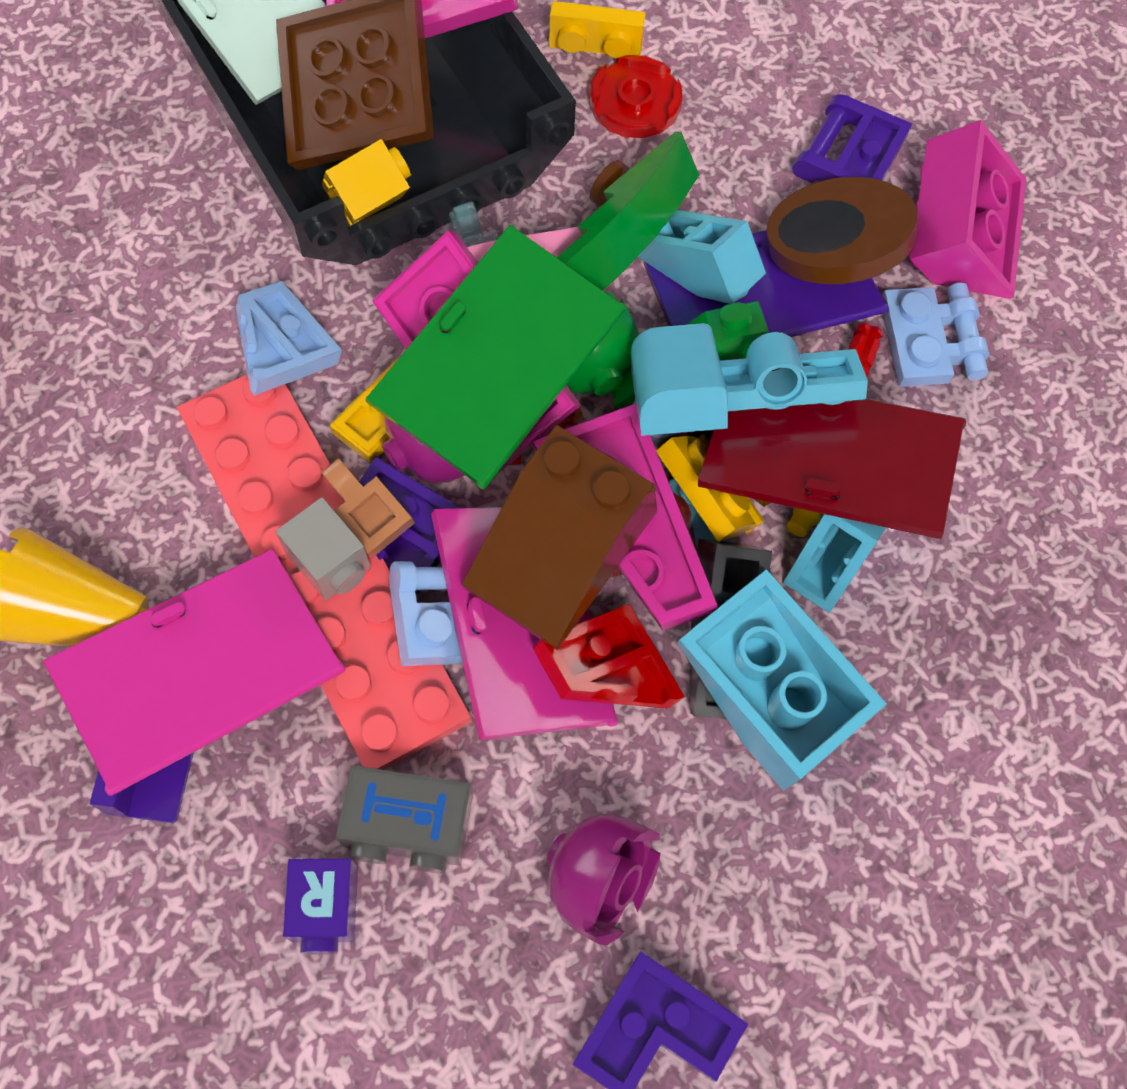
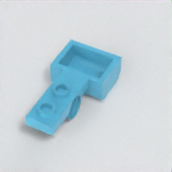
M704 323L651 328L638 335L631 346V372L641 436L727 429L728 411L760 408L778 410L788 406L818 403L835 405L844 401L864 400L867 395L868 379L856 349L799 354L794 340L788 335L779 332L767 333L758 337L750 345L747 357L735 360L720 361L712 328Z

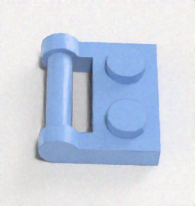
M394 561L389 571V587L401 666L463 664L450 602L417 603L415 590L447 589L443 568L415 567L411 561ZM472 628V631L475 634H478V631Z

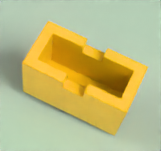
M382 139L325 171V179L322 181V186L330 199L339 196L349 227L371 217L401 199L410 188L405 179L410 177L411 173L400 152L395 147L388 150Z

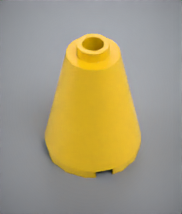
M23 527L14 529L8 535V537L18 539L12 551L7 552L0 549V641L71 647L148 608L147 596L33 530Z

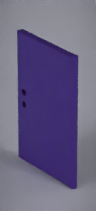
M767 230L752 233L766 274L749 289L743 298L734 303L746 304L759 301L769 333L779 332L789 337H794L884 314L889 311V307L885 303L873 278L847 284H818L797 279L785 273L774 263L769 252ZM644 261V267L669 326L686 325L706 311L721 309L729 304L694 295Z

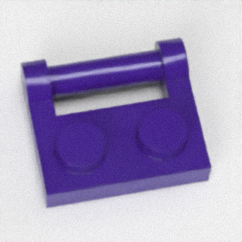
M837 94L833 96L825 109L826 118L807 151L799 154L792 166L794 175L810 183L841 177H867L883 181L908 137L912 123L847 95ZM848 124L856 126L837 162L826 158L825 156L842 126Z

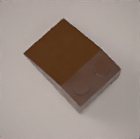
M556 425L522 469L461 585L465 590L558 650L657 513L655 484Z

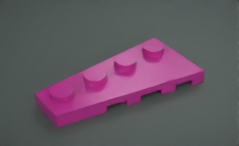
M636 404L564 429L655 484L657 513L618 565V568L661 630L664 631L713 613L717 609L716 600L650 435L641 436ZM547 436L532 441L536 451Z

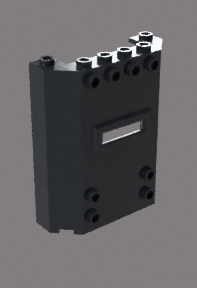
M153 0L154 5L303 257L350 265H359L370 259L381 258L400 245L416 238L427 237L436 229L460 218H469L480 209L504 198L509 199L517 196L524 189L532 186L574 136L576 100L512 11L425 38L434 139L396 147L410 170L411 176L405 179L410 188L398 201L371 217L348 227L341 199L339 196L330 199L322 186V181L325 179V171L344 160L297 170L289 165L287 162L282 91L255 105L177 0Z

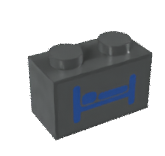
M351 765L336 839L343 848H350L349 858L357 861L385 864L388 854L411 858L409 867L412 869L443 874L446 872L447 864L461 866L473 801L472 785L470 783Z

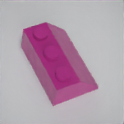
M980 120L927 140L924 163L920 167L921 185L919 199L915 204L918 212V236L909 256L914 267L921 270L933 284L949 287L955 283H966L968 290L971 292L1011 299L1014 298L1026 177Z

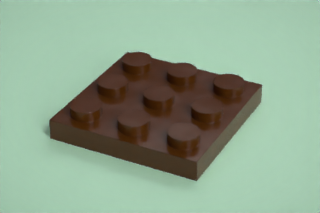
M347 0L276 19L287 162L289 165L297 170L348 159L382 139L387 149L434 139L422 0Z

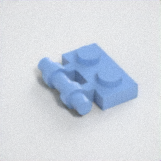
M955 283L948 287L947 293L950 302L948 304H938L934 287L884 291L882 297L889 307V311L884 313L899 387L950 383L954 376L952 365L964 364L967 378L971 381L981 380L988 376L986 359L990 353L986 339L979 335L976 323L980 316L978 304L975 298L970 297L966 283ZM955 325L958 343H947L943 326Z

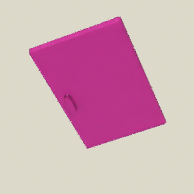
M502 507L434 509L431 516L479 741L605 725L609 727L616 726L618 719L614 704L561 699L533 650L541 639L465 590L461 585ZM589 607L577 624L592 619ZM472 628L478 631V634H475L472 631Z
M273 549L43 660L106 784L105 791L109 796L124 790L345 672L344 664L337 659Z

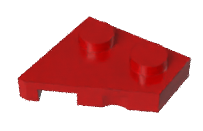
M630 603L575 625L558 650L543 640L533 648L557 693L564 700L668 709L685 697Z

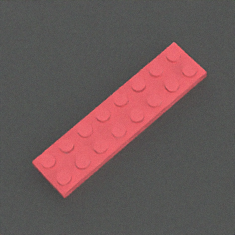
M246 374L177 406V410L253 556L256 557L271 549L274 550L337 659L344 664L345 672L321 684V687L362 766L386 770L472 723V717L443 665L401 666L389 587L390 570L384 559L379 560L377 555L371 559L367 554L371 568L365 571L363 580L351 591L341 595L336 593L325 601L284 552L275 533L278 528L321 497L333 510H336L345 502L321 473L330 463L286 384L254 395L250 390L248 375Z

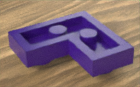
M640 951L572 1065L606 1089H636L659 1047L662 1046L713 1082H717L745 1032L748 1023Z

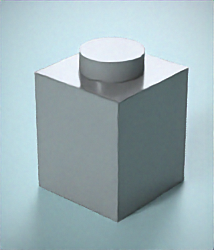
M323 497L275 531L286 555L325 601L336 593L341 595L354 589L365 577V571L371 568L364 545Z

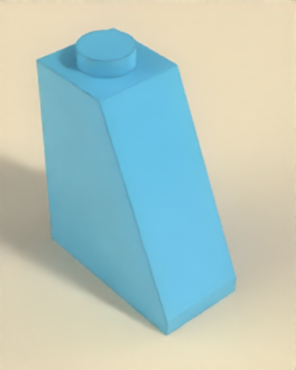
M824 514L783 584L830 613L887 528Z

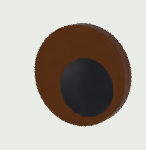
M841 177L820 181L795 191L781 201L773 210L767 223L769 252L774 263L781 270L803 281L818 284H847L867 280L894 268L910 254L918 236L917 208L912 198L904 190L886 181L867 177Z

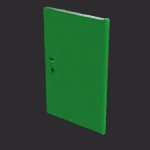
M509 225L365 399L366 403L474 481L480 489H485L617 322L626 308L622 303L614 300L544 248ZM441 329H442L443 331H449V330H450V332H449V333H443V332L441 331Z

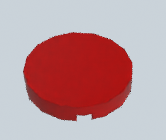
M627 55L617 58L616 64L607 67L606 63L597 70L590 83L589 106L596 121L608 131L625 138H647L661 134L675 123L682 107L683 87L679 79L676 81L671 75V69L663 62L648 56Z

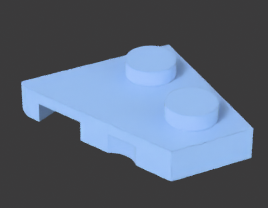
M282 281L238 295L236 315L249 386L254 395L261 394L339 363L342 349Z

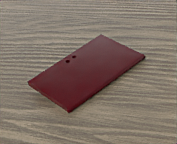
M870 399L844 401L835 405L824 403L795 405L778 410L760 408L728 411V428L715 429L713 431L698 478V487L942 540L962 431L966 427L967 421L961 417Z

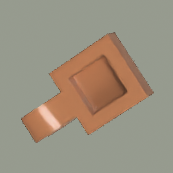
M339 458L321 472L345 501L334 510L335 513L364 545L366 553L371 559L415 523L377 476L363 487Z

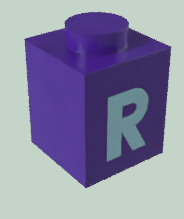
M288 859L283 937L293 943H300L301 954H337L339 942H355L358 866L352 859Z

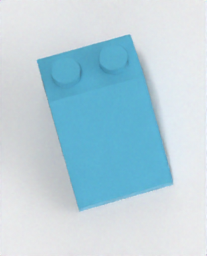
M767 570L762 572L677 642L743 745L783 791L801 780L887 705Z

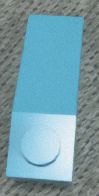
M677 210L655 239L638 256L694 295L729 304L743 298L749 289L766 274L747 221Z

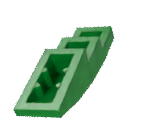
M675 131L603 191L608 201L578 225L582 236L557 256V259L602 291L629 267L670 220L699 177V172L682 132Z

